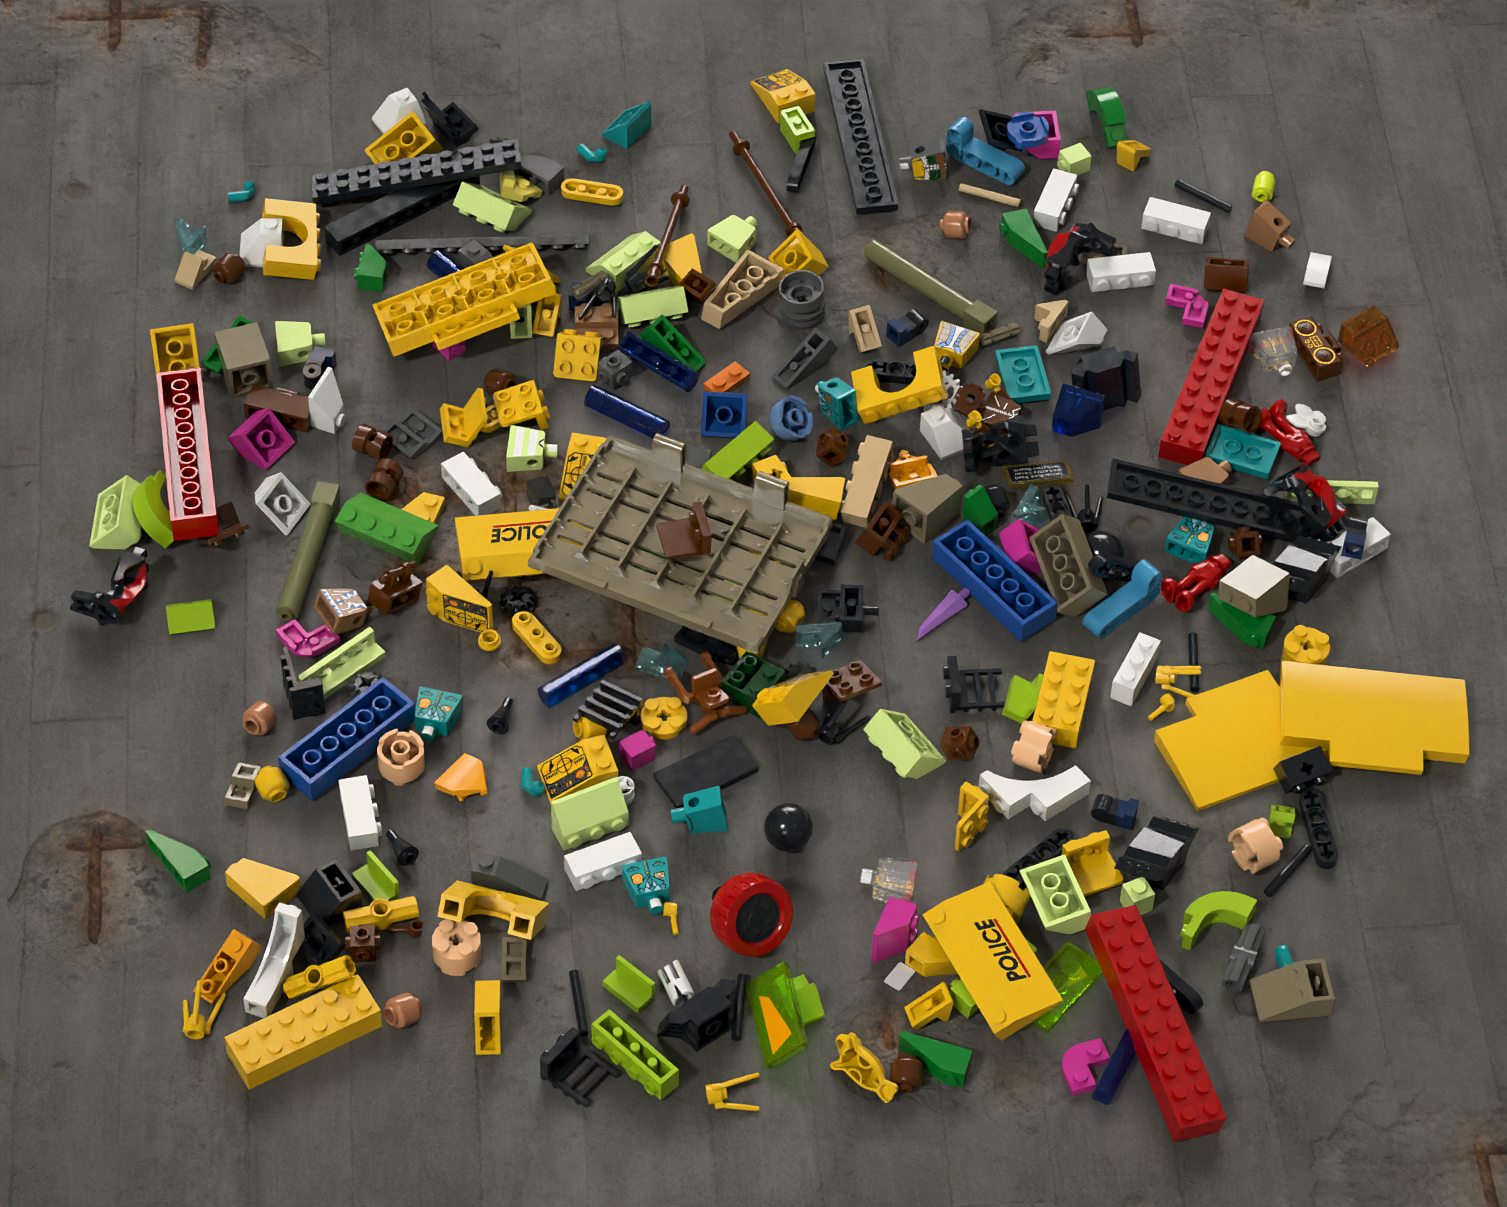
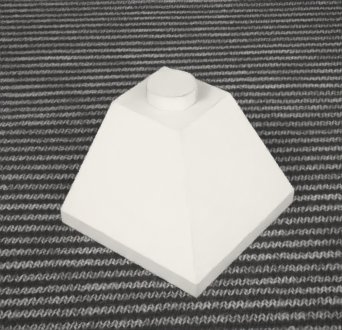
M408 88L390 94L372 117V121L383 134L411 111L428 128L419 103Z
M261 218L241 233L239 256L245 263L244 267H263L266 245H284L282 218Z
M1093 312L1067 320L1059 325L1046 353L1052 355L1097 347L1103 342V337L1108 329Z
M328 367L308 396L310 421L312 427L335 434L339 427L344 425L346 415L344 414L343 402L333 370Z
M938 406L921 413L920 432L941 460L963 452L962 430L971 429L958 412Z
M282 472L267 477L255 492L256 505L285 535L290 533L311 504Z

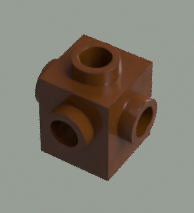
M966 383L964 389L959 387L953 397L957 401L952 410L969 419L968 415L972 411H978L979 413L982 411L986 404V401L983 400L986 394L982 392L983 389L978 385ZM967 398H971L973 402H969Z
M835 427L822 432L817 437L816 456L830 467L847 459L849 438Z
M1238 527L1236 532H1231V538H1228L1229 551H1232V555L1239 557L1240 560H1247L1252 555H1260L1262 539L1259 532L1251 530V527ZM1242 538H1244L1246 541L1245 545L1243 546L1241 540Z
M971 726L946 727L940 747L948 760L974 759L980 741Z
M361 924L350 926V936H345L346 951H351V960L354 963L376 962V949H380L381 944L380 935H375V925Z

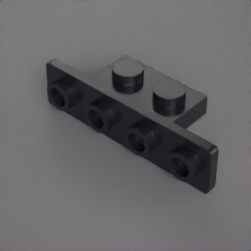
M311 913L304 923L305 939L298 950L306 956V960L310 965L319 966L337 959L346 945L318 914Z

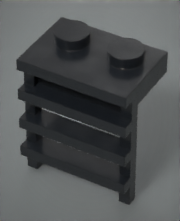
M425 91L422 93L424 99L421 100V103L425 106V110L433 120L432 123L456 148L479 130L477 125L454 102L441 110Z
M284 647V655L280 656L284 688H286V696L289 698V706L292 709L293 720L325 713L321 678L297 682L288 648Z
M947 656V666H943L942 671L943 680H946L945 697L949 700L950 713L963 709L964 712H969V709H978V712H981L986 708H991L992 711H996L997 708H1004L1005 701L996 702L993 675L1002 674L1001 668L958 670L957 656ZM980 675H987L990 702H982ZM965 676H973L977 702L969 703Z
M601 680L600 686L593 690L591 697H587L585 704L578 708L573 721L578 722L581 717L587 718L611 730L609 738L614 740L627 722L637 726L641 721L642 698ZM589 708L592 709V710H594V711H596V712H599V713H601V714H603V715H605V716H607V717H609V718H611V719H613V720L618 721L619 724L616 723V722H614V721H612V720H610V719H608V718H606V717H604V716H601V715H599V714H597V713H595V712L589 710Z
M573 1027L566 1033H562L558 1037L556 1044L550 1050L546 1049L540 1057L541 1079L544 1081L548 1080L552 1083V1087L555 1089L559 1088L566 1097H572L576 1104H581L586 1108L590 1105V1102L585 1098L609 1074L614 1078L618 1076L616 1070L580 1046V1032ZM586 1058L590 1060L567 1086L562 1083ZM599 1066L602 1070L577 1094L574 1090Z

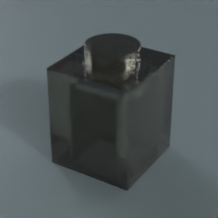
M549 476L527 480V496L530 504L546 509H556V494Z

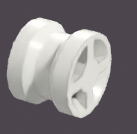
M620 776L617 779L626 806L634 801L635 785L631 778Z

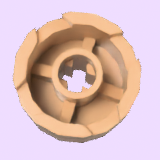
M1024 720L1020 728V734H1022L1020 741H1015L1012 747V762L1017 766L1042 774V768H1047L1054 748H1052L1051 740L1052 738L1057 739V730L1033 721L1028 722Z
M394 729L385 733L379 739L377 747L378 768L381 775L388 781L393 782L394 785L402 786L417 779L424 772V745L418 734L411 730L408 733L398 732V729Z
M1265 818L1254 819L1229 833L1228 841H1233L1235 848L1232 851V855L1244 871L1249 869L1251 874H1254L1279 860L1283 844L1279 837L1274 836Z
M445 919L435 929L432 936L434 963L436 962L443 973L451 976H463L466 971L471 970L473 967L475 969L478 967L481 961V938L475 923L464 920L457 922Z

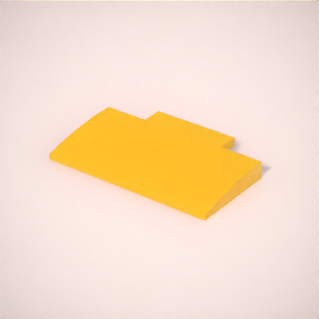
M532 242L373 304V308L393 357L433 341H435L439 351L518 320L520 317L517 308L556 294V291Z
M1281 661L1280 745L1308 748L1321 746L1322 749L1328 750L1330 766L1422 775L1423 759L1465 764L1469 757V727L1465 680Z
M1269 670L1186 698L1185 705L1193 717L1156 730L1154 743L1197 811L1279 782L1273 768L1280 761L1313 749L1280 745V686H1278ZM1322 749L1328 760V750Z

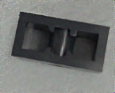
M1321 746L1282 760L1273 768L1284 793L1293 791L1294 794L1307 788L1306 785L1314 783L1316 786L1327 781V776L1333 771Z

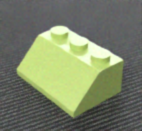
M467 182L461 183L453 203L454 206L459 208L458 212L467 216L472 214L477 217L476 220L486 225L489 222L494 225L493 228L502 233H505L506 230L515 231L532 211V209L520 203L502 198L501 194L482 185Z
M646 231L630 235L586 268V272L593 276L600 271H604L608 274V279L616 284L615 293H617L626 286L624 282L628 278L626 273L632 270L654 245H657L659 248L661 242ZM656 250L635 273H644L647 270L648 264L655 260Z
M672 286L617 297L618 314L621 323L628 324V327L639 326L641 321L649 320V323H653L662 314L664 317L670 316V319H677L683 317L682 313L688 312L683 286Z
M128 475L98 494L90 547L98 549H126L140 540L141 524L135 515L132 504L133 492L140 483Z
M879 709L863 729L869 735V741L882 750V756L895 765L896 772L903 778L918 779L946 762V759L904 713Z
M617 777L551 802L552 831L563 850L576 848L585 842L597 840L606 834L620 831L629 826V812Z
M1065 854L1020 870L1022 879L1030 893L1045 930L1073 934L1085 929L1091 916V910Z

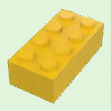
M1049 651L1033 722L1057 730V739L1052 738L1051 743L1054 745L1076 749L1093 678L1095 664L1093 659Z

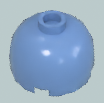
M792 395L783 398L771 409L769 415L771 429L776 436L783 440L795 441L804 438L812 431V412L808 413L806 408L808 405L800 397Z

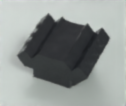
M1115 346L1089 353L1080 356L1071 373L1075 415L1088 418L1090 412L1101 415L1107 409L1119 406L1125 407L1127 400L1138 403L1140 399L1141 384L1138 353L1129 350L1118 352Z
M1297 536L1294 544L1289 545L1273 563L1274 566L1290 573L1288 594L1291 595L1292 599L1306 604L1327 581L1331 565L1342 546L1328 541L1324 542L1320 539L1315 540L1309 536Z
M1153 816L1149 825L1144 827L1128 846L1124 856L1119 857L1114 869L1130 873L1133 876L1144 877L1150 886L1164 890L1185 864L1189 847L1199 828L1187 823H1180L1177 820H1170L1166 817Z
M721 978L714 987L705 988L683 1002L676 1011H670L659 1023L657 1036L680 1038L698 1052L729 1032L733 1025L731 1014L734 1007L728 999L730 998L729 995L734 991L735 980Z

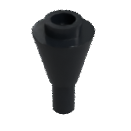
M506 697L501 707L487 720V727L496 734H505L509 730L510 708L513 704V700L510 697Z
M394 830L387 831L386 837L392 843L398 864L407 866L414 863L419 855L418 849L402 838H399Z

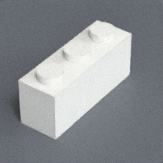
M1053 168L1034 210L1033 223L1035 226L1057 232L1059 225L1064 224L1067 215L1066 210L1070 211L1073 202L1072 197H1076L1079 190V184H1076V174Z
M1150 197L1143 213L1141 229L1203 244L1209 228L1211 212Z
M1150 252L1088 259L1086 269L1091 292L1154 285L1156 273Z
M462 452L441 463L442 478L475 516L489 515L501 508L502 493L500 489L490 482L485 472H481L478 469L474 459L469 458Z
M1375 518L1368 519L1361 560L1341 556L1347 531L1332 541L1333 544L1342 546L1330 568V572L1336 578L1341 577L1388 548L1391 533ZM1350 545L1347 546V548L1353 552L1360 550L1359 547Z
M1139 632L1112 682L1111 699L1129 706L1133 705L1158 659L1161 640Z
M367 775L340 779L339 790L350 851L379 846L378 837L382 836L381 823L375 821V817H379L377 803H372L371 798H375L373 784L368 785Z
M631 832L564 855V870L575 891L583 888L587 889L594 884L605 880H612L616 876L621 875L622 865L641 862L642 853Z

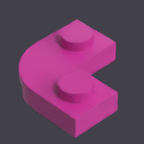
M1170 284L1165 305L1184 308L1182 324L1203 329L1208 311V301H1205L1203 297L1198 295L1199 291L1196 289Z
M294 619L276 629V636L290 652L300 657L317 656L340 643V637L337 634L333 635L326 624L307 633Z
M1101 1038L1074 1045L1064 1054L1061 1069L1072 1096L1096 1089L1095 1080L1089 1069L1107 1064L1110 1061V1056Z

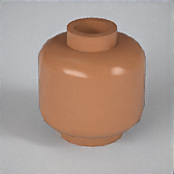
M949 211L940 220V231L944 232L948 239H964L972 231V219L964 211Z
M255 702L243 714L244 728L250 734L256 736L265 735L277 722L275 709L266 702Z
M405 992L386 1002L384 1017L388 1024L401 1029L419 1020L422 1006L418 998Z

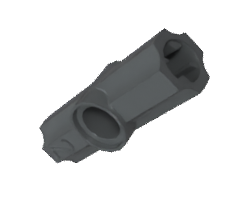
M1254 923L1245 924L1238 944H1235L1228 963L1229 966L1222 985L1230 992H1242L1249 972H1252L1259 954L1258 950L1265 934L1260 925Z

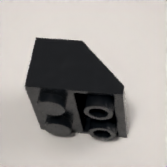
M337 858L316 868L296 893L297 898L310 915L311 913L318 914L328 926L343 919L344 911L363 907L362 891Z

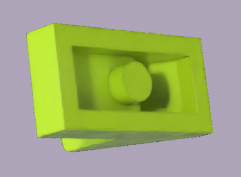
M1271 804L1268 822L1274 836L1290 838L1295 819V808Z
M804 974L782 982L781 988L802 1026L825 1017L815 983L809 984Z

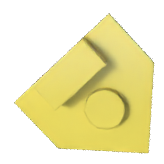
M510 170L500 173L499 181L502 198L523 202L528 197H541L543 190L524 177L514 174V171Z

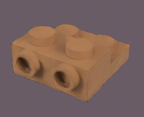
M587 303L575 306V330H577V334L585 335V331L597 332L599 337H603V345L600 347V350H619L618 306L616 318H612V304L604 303L601 306H591L582 320H578V317Z

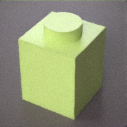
M1081 143L1059 151L1057 166L1061 171L1079 175L1090 171L1092 156Z
M1144 877L1122 884L1120 902L1123 907L1136 905L1140 915L1153 910L1155 893Z

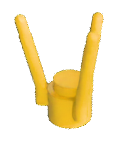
M1158 665L1156 684H1162L1161 689L1170 690L1187 698L1195 696L1171 686V683H1176L1177 674H1201V666Z
M201 980L197 981L193 1014L190 1017L188 1001L186 999L183 1000V1032L191 1039H202L204 1034H210L211 1025L226 997V993L221 994L206 1023L205 1017L198 1014L202 986Z
M754 1073L723 1083L705 1085L708 1105L715 1104V1109L727 1108L759 1111V1106L725 1103L723 1100L728 1099L726 1087L758 1078L760 1074Z

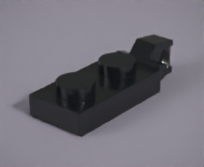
M685 626L674 636L675 643L700 655L708 652L712 660L716 662L721 661L732 666L736 661V651L730 649L729 645L722 640Z

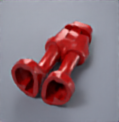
M1283 399L1277 400L1269 411L1266 408L1260 409L1262 417L1258 428L1267 431L1281 443L1280 447L1296 458L1297 461H1303L1307 466H1311L1320 460L1321 457L1316 452L1317 448L1313 446L1307 433L1302 429H1296L1286 419L1285 414L1288 405Z
M1221 553L1217 556H1210L1208 559L1192 565L1189 573L1179 582L1169 577L1164 578L1160 591L1166 601L1169 603L1175 601V607L1179 611L1188 612L1194 607L1195 598L1205 589L1214 588L1219 583L1222 576L1227 573V569L1232 566V562ZM1197 583L1191 590H1186L1192 584Z

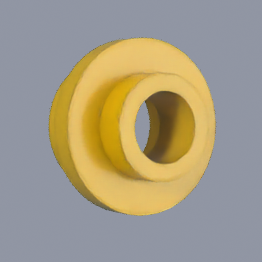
M484 630L478 637V645L485 651H494L500 647L501 637L495 630Z

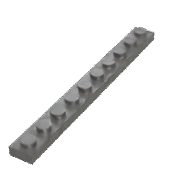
M589 234L376 240L375 248L380 249V253H393V249H402V253L415 252L414 248H423V252H436V248H444V251L449 252L457 251V247H464L473 240H476L482 246H487V250H500V246L504 245L516 249L521 247V245L532 242L536 249H542V245H551V249L564 248V244H572V248H585V244H589Z

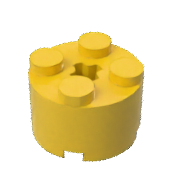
M1303 625L1295 626L1294 630L1290 631L1285 637L1281 661L1327 666L1330 652L1329 636L1314 628Z
M994 874L993 878H990V875H988L983 884L991 882L1017 924L1030 899L1029 891L1026 888L1024 891L1018 887L1020 883L1011 877Z

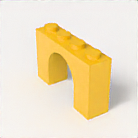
M265 198L262 218H282L283 230L297 235L303 241V244L295 247L266 245L263 256V275L314 280L316 272H320L321 259H317V256L320 255V244L317 243L320 237V228H317L316 225H319L320 214L316 213V204Z
M934 346L913 352L916 376L908 387L898 392L888 393L880 390L879 380L872 365L851 372L853 386L856 390L857 409L864 424L948 398L940 357Z
M457 880L442 893L437 917L462 922L469 915L495 916L510 922L508 934L531 940L546 924L549 903Z

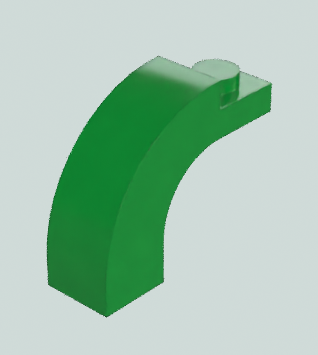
M1108 86L1086 91L1089 112L1096 111L1100 117L1106 147L1117 146L1118 141H1128L1125 128L1126 116L1115 90Z

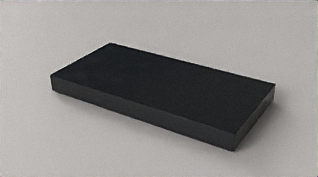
M732 735L654 772L653 778L677 809L684 807L683 796L685 794L715 786H720V790L757 773L759 767L736 736Z

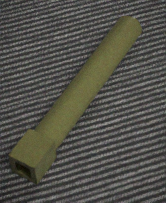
M878 240L871 241L866 245L864 249L865 258L962 319L964 327L980 334L985 332L988 334L989 331L997 326L998 312L978 299L975 302Z
M317 481L311 499V510L276 609V614L283 621L290 622L294 619L296 620L299 616L330 521L334 519L341 500L338 484Z

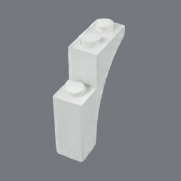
M1076 765L1059 775L1041 780H1013L1001 777L988 770L980 774L979 788L989 796V800L993 803L995 809L1007 819L1030 806L1034 814L1039 815L1044 821H1047L1089 795L1091 780Z
M279 902L275 909L273 927L266 952L258 972L243 998L245 1012L261 1018L270 1016L284 992L283 983L285 978L294 975L292 960L305 939L302 910L294 905H286Z

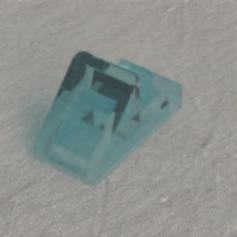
M183 217L174 219L176 234L184 252L194 255L198 249L202 250L207 243L206 228L202 227L192 230L190 224L186 225Z
M1030 484L1013 514L1012 523L1019 518L1032 526L1045 522L1046 508L1039 506L1038 486Z
M833 622L796 626V647L819 645L821 659H823L841 640L842 623Z
M664 643L661 652L643 647L636 663V670L665 678L664 668L670 666L680 681L687 661L671 646Z

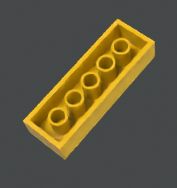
M357 974L225 1036L226 1051L250 1090L382 1027L381 1010Z

